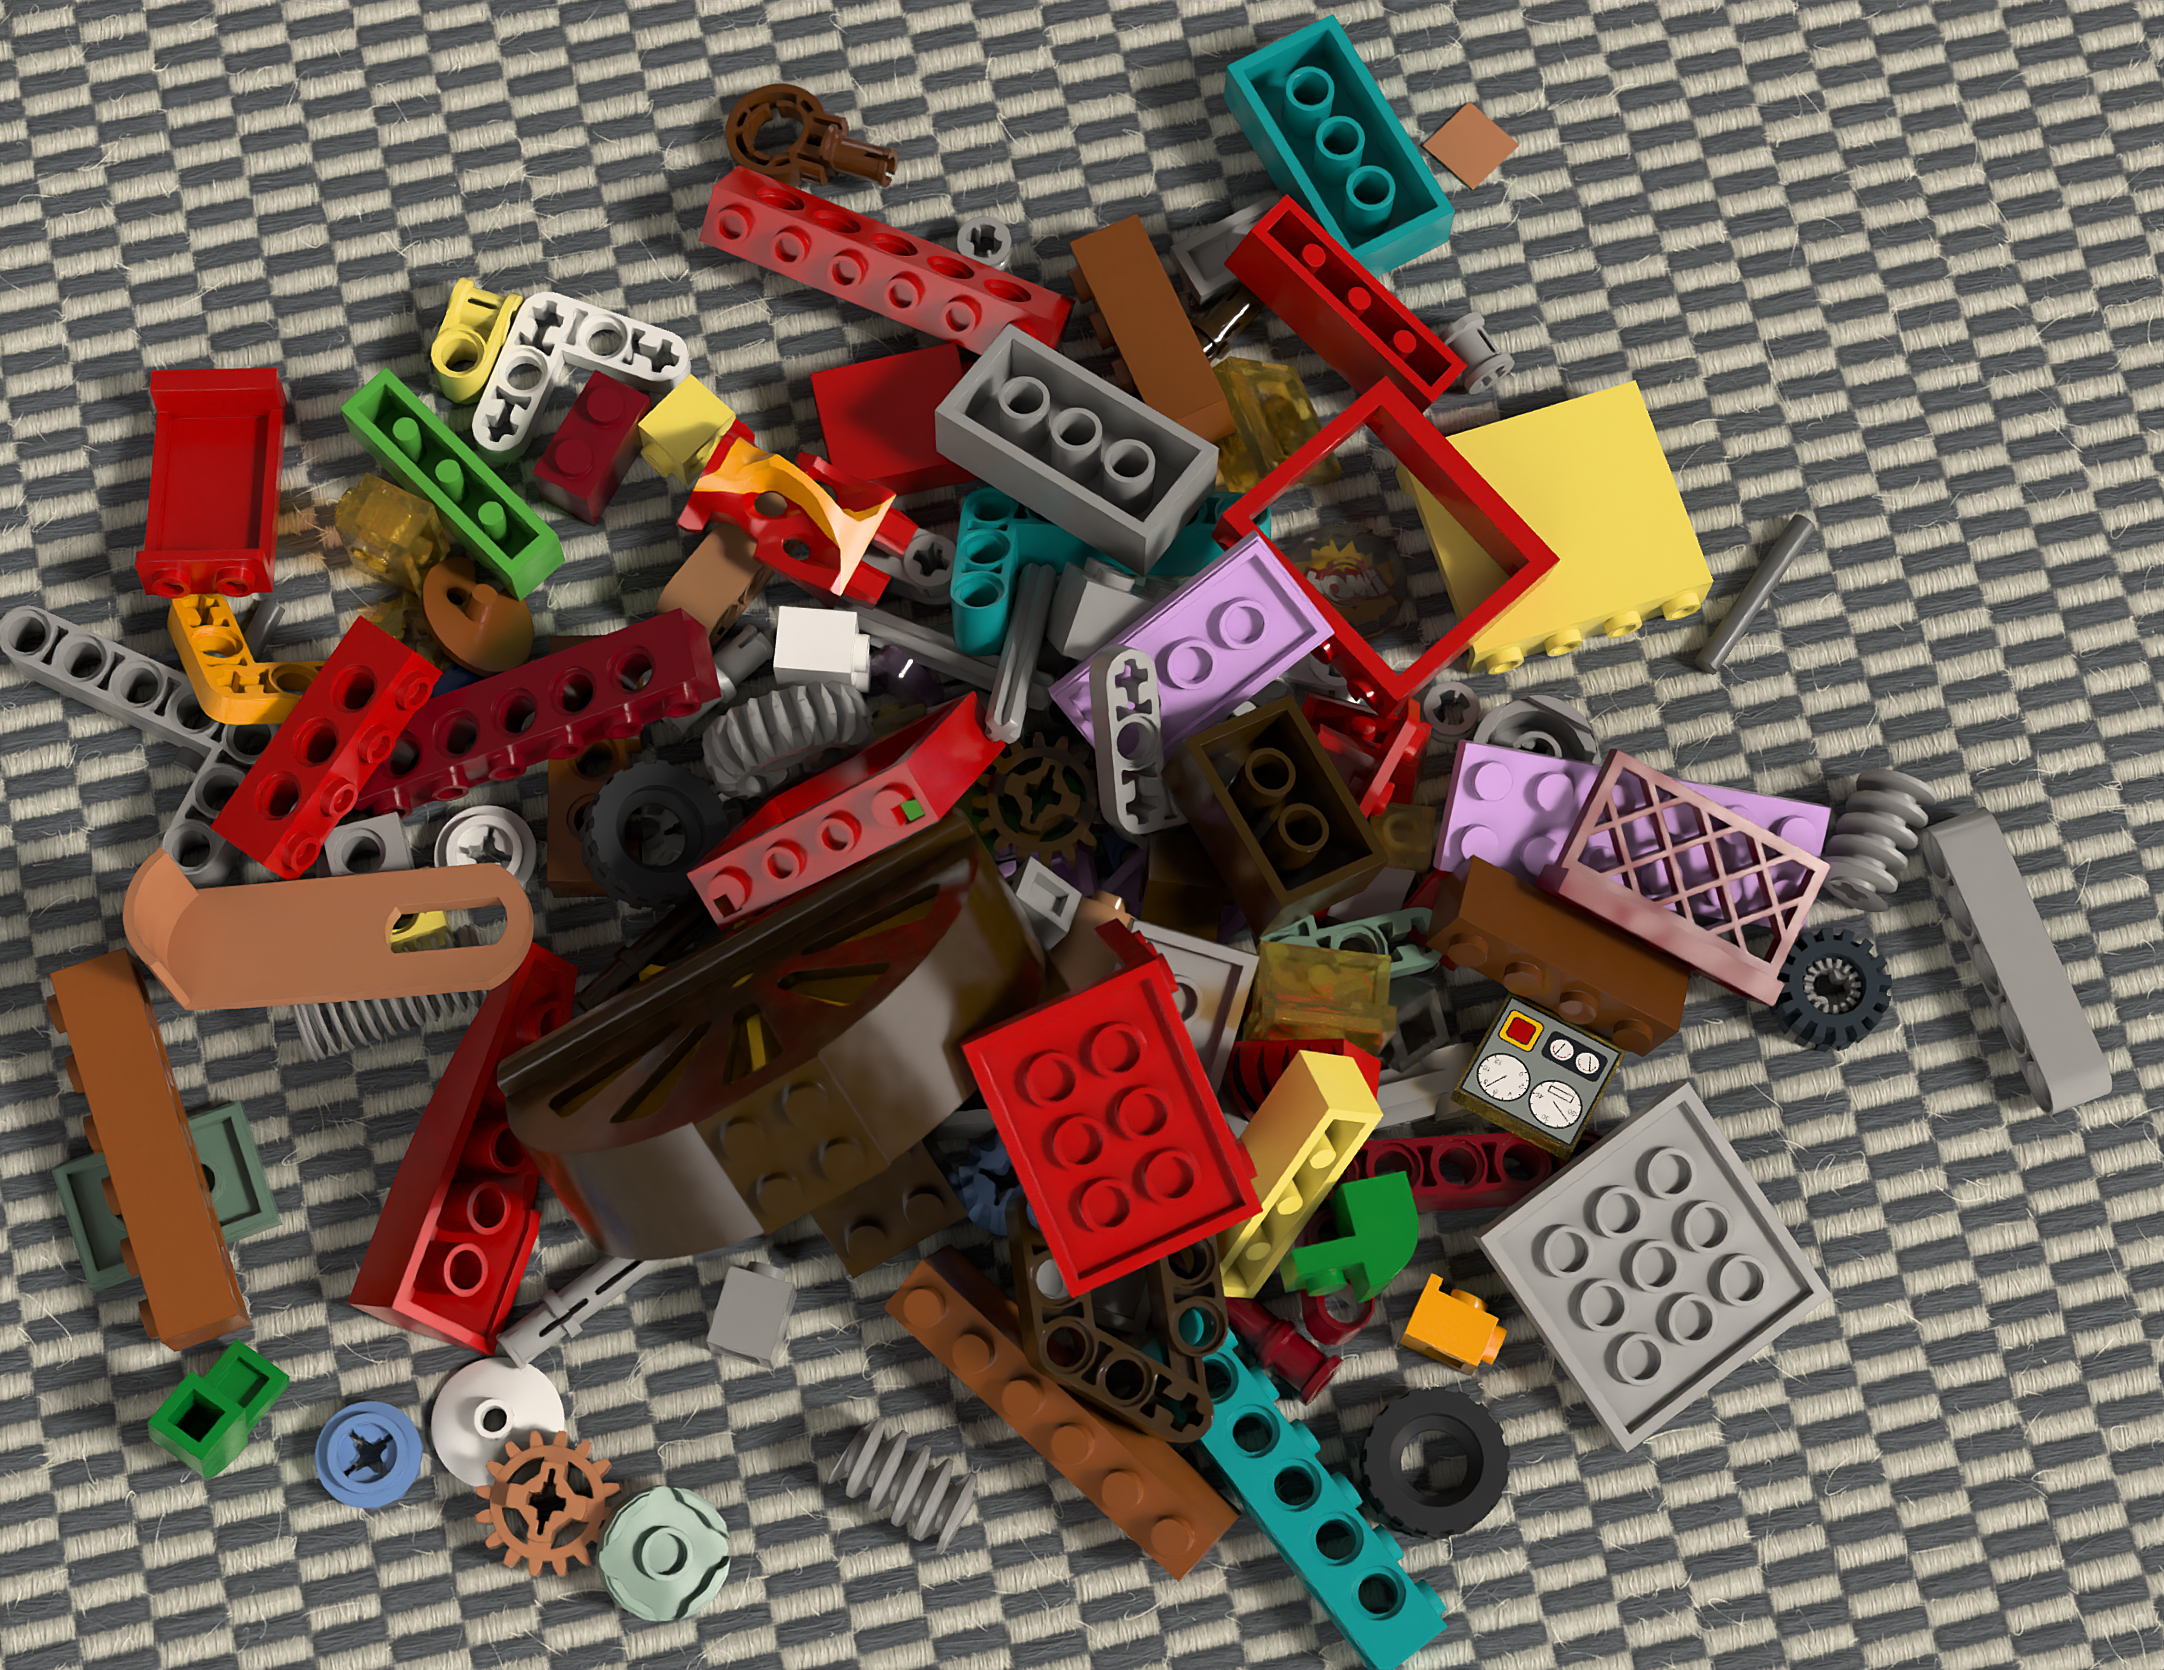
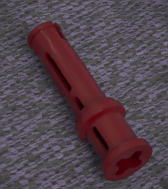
M1180 1251L1172 1253L1169 1257L1172 1262L1168 1261L1170 1269L1176 1276L1185 1278L1190 1272ZM1225 1296L1228 1327L1255 1350L1252 1355L1256 1359L1255 1364L1262 1370L1268 1367L1273 1369L1299 1392L1298 1400L1304 1406H1308L1334 1378L1343 1365L1344 1360L1337 1354L1329 1357L1299 1332L1301 1324L1294 1318L1289 1319L1285 1316L1280 1320L1255 1298Z

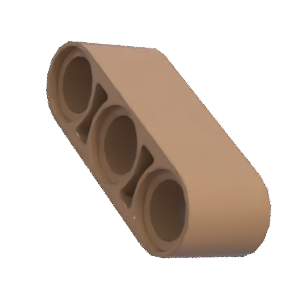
M777 493L762 494L754 503L756 511L771 517L783 514L787 507L783 496ZM719 522L666 585L656 603L655 613L660 615L681 607L706 627L710 647H713L726 634L776 572L752 559L757 544L752 542L743 531L731 523ZM798 539L786 541L783 543V549L788 556H791L801 542ZM721 627L726 628L721 636L717 634Z

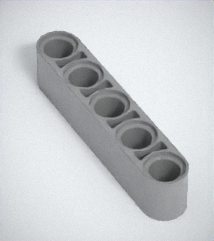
M1981 807L1922 829L1921 843L1927 862L2037 1105L2046 1115H2053L2109 1094L2112 1090V1079L2107 1062L1994 816L1987 808Z

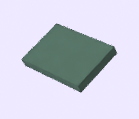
M238 1100L188 1118L226 1245L283 1225L244 1105L241 1101ZM92 1152L51 1167L89 1289L95 1293L136 1278L132 1277L129 1273L120 1248V1240L129 1237L122 1213L115 1216L112 1214L102 1189L101 1178L110 1176L104 1153L96 1155Z

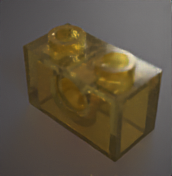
M366 472L356 489L350 487L344 492L336 507L334 514L336 523L334 526L354 569L420 601L424 580L430 569L439 561L444 560L451 549L434 505Z

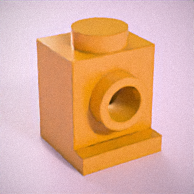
M1431 1273L1399 1343L1472 1376L1480 1361L1490 1365L1493 1364L1508 1329L1497 1324L1499 1318L1486 1313L1489 1305L1482 1299L1458 1289H1453L1450 1296L1438 1291L1443 1278Z

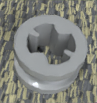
M989 216L973 217L963 224L958 231L956 241L957 253L1004 271L1010 263L1012 254V240L1005 224L995 217ZM981 237L994 239V250L997 253L993 255L988 250L986 258L977 257L974 255V244L971 242L976 240L978 244H981Z
M1442 682L1431 688L1424 699L1420 716L1421 721L1433 724L1430 737L1444 744L1459 743V739L1464 740L1469 737L1479 717L1480 706L1478 698L1471 688L1460 682ZM1452 700V708L1455 707L1457 702L1463 706L1465 710L1462 711L1459 725H1448L1449 718H1446L1443 723L1436 718L1441 701Z

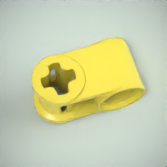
M464 277L460 278L456 283L449 299L446 316L431 350V357L440 390L446 398L460 404H470L481 400L517 314L523 305L522 295L510 293L505 297L476 288L473 280ZM471 360L475 362V365L467 371L455 372L450 370V367L458 361Z

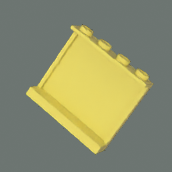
M1636 380L1445 437L1561 559L1540 586L1468 648L1470 655L1466 667L1469 674L1487 669L1491 675L1501 674L1520 666L1524 662V657L1546 651L1547 655L1551 657L1563 655L1579 648L1583 644L1582 639L1605 633L1607 638L1622 637L1639 629L1644 620L1664 615L1665 619L1669 621L1677 620L1691 615L1701 608L1700 603L1704 602L1714 581ZM1398 460L1395 474L1403 495L1412 494L1455 614L1460 623L1507 582L1510 577Z

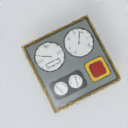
M1509 991L1455 1087L1450 1100L1568 1162L1626 1052Z

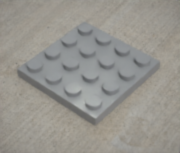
M1678 1080L1472 1235L1617 1449L1625 1453L1636 1447L1831 1296L1688 1081Z

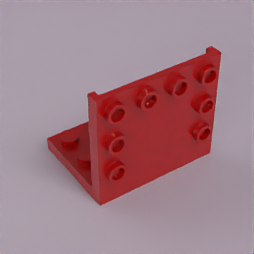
M1118 918L1093 928L1097 941L1122 968L972 1034L959 1042L1071 1298H1075L1264 1212L1251 1182V1179L1258 1177L1253 1161L1243 1141L1236 1139L1232 1129L1225 1121L1172 996L1173 993L1179 991L1173 972L1163 953L1158 954L1152 942H1146L1140 930L1131 933Z

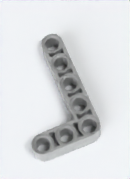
M20 606L7 612L0 620V647L14 667L25 677L180 748L182 746L188 747L206 759L168 827L161 848L170 855L195 889L216 888L220 886L228 877L242 850L210 829V826L221 812L213 810L214 800L220 793L226 790H236L262 754V752L251 756L243 754V748L247 741L256 735L262 734L271 736L272 740L280 728L278 724L233 725L212 719L207 726L201 729H188L187 723L189 718L195 712L202 710L187 675L38 607ZM37 633L46 634L44 642L39 648L32 652H20L21 645L27 637ZM94 658L102 659L100 668L95 674L86 678L75 677L77 668L83 662ZM151 683L158 685L157 692L151 700L140 704L131 703L132 695L137 688ZM196 845L210 846L209 856L204 863L190 868L182 865L184 855L189 849Z

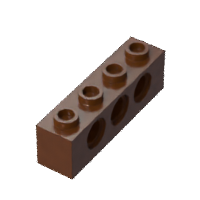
M603 635L550 636V655ZM643 675L637 683V689L643 687ZM590 691L583 697L579 710L582 709L586 700L592 697L593 691ZM643 729L638 734L628 738H606L584 746L585 750L583 753L570 759H548L547 883L554 898L609 897L607 895L609 892L601 885L597 886L590 877L592 873L588 865L584 866L581 857L583 852L582 842H579V830L584 823V819L581 818L595 794L612 775L621 769L626 771L632 765V754H642ZM603 755L613 760L610 769L603 775L590 777L580 772L582 765L590 757ZM643 807L634 810L628 816L624 825L625 844L630 853L641 862L642 842L641 838H631V815H642Z

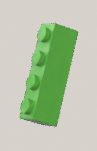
M387 367L340 407L351 436L519 602L566 561L558 535Z

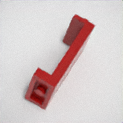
M278 369L152 370L150 393L157 410L145 546L144 551L136 552L135 567L146 595L178 599L186 597L188 594H223L239 598L249 596L252 593H273L287 415V400Z

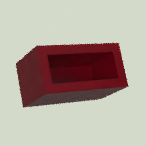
M594 370L532 471L540 499L595 527L643 448L638 423L652 411L650 397Z

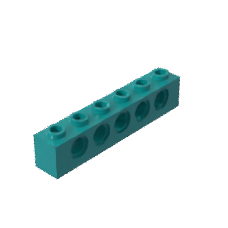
M1191 1309L1179 1319L1178 1331L1185 1343L1194 1345L1203 1334L1204 1323L1200 1314L1196 1310ZM1228 1327V1335L1224 1344L1215 1353L1203 1357L1204 1367H1214L1222 1371L1228 1379L1229 1390L1223 1396L1212 1399L1214 1404L1212 1426L1203 1437L1193 1443L1369 1670H1395L1448 1627L1440 1617L1447 1609L1438 1594L1423 1578L1413 1583L1399 1565L1398 1561L1404 1557V1553L1391 1534L1381 1524L1371 1529L1356 1510V1507L1363 1502L1348 1479L1340 1471L1330 1476L1314 1455L1321 1450V1447L1304 1423L1298 1418L1289 1423L1278 1410L1273 1401L1279 1398L1280 1395L1266 1374L1257 1365L1247 1370L1232 1351L1239 1343ZM1156 1337L1138 1350L1163 1364L1160 1344L1157 1342ZM1160 1399L1174 1415L1178 1423H1185L1188 1414L1180 1408L1182 1400ZM1247 1419L1261 1422L1269 1432V1445L1258 1452H1248L1241 1449L1233 1438V1428L1237 1423ZM1286 1472H1295L1302 1475L1310 1485V1499L1298 1506L1285 1504L1276 1495L1274 1489L1275 1479ZM1327 1525H1336L1345 1529L1352 1540L1351 1554L1339 1560L1324 1556L1316 1544L1317 1531ZM1371 1578L1386 1582L1394 1595L1392 1609L1383 1614H1374L1367 1611L1361 1605L1358 1597V1589L1361 1582Z

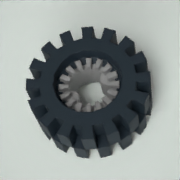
M1833 927L1821 928L1818 934L1814 936L1811 931L1802 935L1792 945L1776 978L1785 984L1774 1007L1769 1006L1771 1015L1779 1013L1782 1021L1778 1027L1784 1034L1790 1029L1798 1036L1794 1042L1802 1047L1808 1042L1816 1044L1815 1051L1827 1052L1831 1046H1836L1837 1051L1848 1049L1853 1042L1859 1043L1867 1037L1884 1017L1882 1015L1889 1007L1892 996H1888L1887 991L1892 987L1891 974L1884 975L1882 971L1887 962L1882 954L1876 958L1873 957L1869 951L1874 944L1866 938L1861 944L1853 941L1852 939L1855 934L1853 931L1844 929L1840 935H1833ZM1827 975L1832 985H1843L1845 989L1844 1002L1839 1005L1829 1006L1826 997L1816 996V993H1813L1814 986L1812 983L1814 979Z

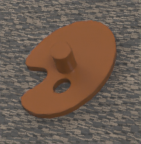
M450 557L441 560L430 569L422 588V614L433 639L445 654L463 668L484 677H492L526 664L530 657L535 632L532 616L524 599L519 602L506 588L497 593L490 585H476L473 562L464 557ZM451 593L458 594L464 603L460 605L452 604L448 600L447 595Z

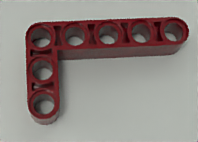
M1582 1128L1571 1147L1541 1131L1367 1140L1336 1181L1337 1190L1341 1184L1376 1177L1374 1166L1385 1165L1396 1172L1406 1171L1417 1212L1511 1207L1567 1165V1154L1579 1156L1603 1138L1604 1135L1595 1130ZM1503 1158H1513L1521 1162L1526 1169L1528 1180L1517 1181L1511 1178L1504 1170ZM1446 1161L1457 1165L1463 1172L1464 1184L1455 1185L1446 1181L1440 1173L1439 1162ZM1329 1192L1304 1226L1294 1241L1295 1249L1319 1244L1317 1240L1318 1233L1328 1232L1338 1236L1329 1206V1201L1335 1192ZM1350 1278L1346 1279L1347 1286L1345 1288L1325 1295L1308 1296L1306 1288L1300 1289L1303 1320L1306 1329L1315 1340L1324 1345L1339 1346L1347 1344L1370 1321L1375 1311V1297L1362 1303H1356ZM1333 1296L1345 1300L1352 1309L1353 1321L1345 1323L1333 1319L1327 1312L1325 1298Z

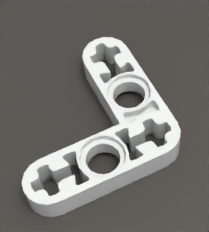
M546 291L536 293L525 300L517 314L474 414L472 422L473 435L479 450L485 457L492 461L503 463L513 461L523 455L529 447L565 362L593 372L597 370L613 379L651 392L665 394L673 391L690 374L691 364L687 346L679 336L670 331L558 293ZM550 312L556 313L561 327L550 326L547 329L542 340L544 354L535 348L539 339V330L535 319L546 320ZM608 329L617 332L622 337V343L613 354L607 356L596 355L587 347L589 339L597 331ZM640 340L638 343L641 354L653 359H660L664 351L671 352L673 364L676 366L665 365L661 373L653 372L650 359L635 353L633 355L634 341ZM633 355V364L628 365ZM520 364H533L542 371L539 383L528 390H517L507 382L511 370ZM502 397L514 405L510 415V423L515 435L504 434L499 442H493L490 429L488 428L489 426L500 427L508 412L504 400L499 399Z

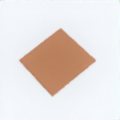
M1470 101L1423 145L1424 148L1472 190L1519 146L1516 141Z

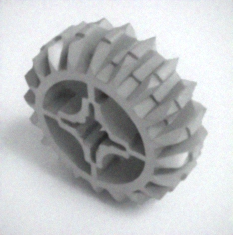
M813 681L804 686L793 684L788 689L780 691L771 690L765 696L749 698L748 703L738 707H731L727 711V715L717 717L702 734V746L705 754L703 760L708 776L713 778L716 790L721 791L724 796L737 797L743 800L754 796L765 799L873 743L876 739L872 729L874 721L869 706L864 704L861 692H858L854 685L842 684L837 681H830L825 684Z

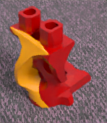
M735 419L732 426L724 434L713 452L676 524L677 527L686 532L705 533L711 522L731 523L743 531L752 542L757 544L752 557L753 560L795 583L815 597L825 607L832 610L840 597L852 604L873 610L891 576L862 561L861 558L870 543L900 560L919 527L902 512L890 506L896 496V493L892 490L847 474L816 455L800 451L792 464L778 454L763 451L755 445V435L750 428ZM815 481L830 486L836 493V501L834 502L827 492ZM777 493L783 496L787 507L783 514L771 517L756 511L754 503L762 494ZM798 539L809 547L808 558L797 560L788 556L783 549V543Z

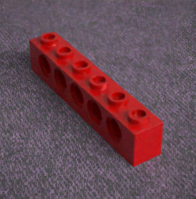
M740 165L714 184L699 237L701 242L950 343L956 342V345L980 355L988 349L1009 323L1059 353L1076 300Z

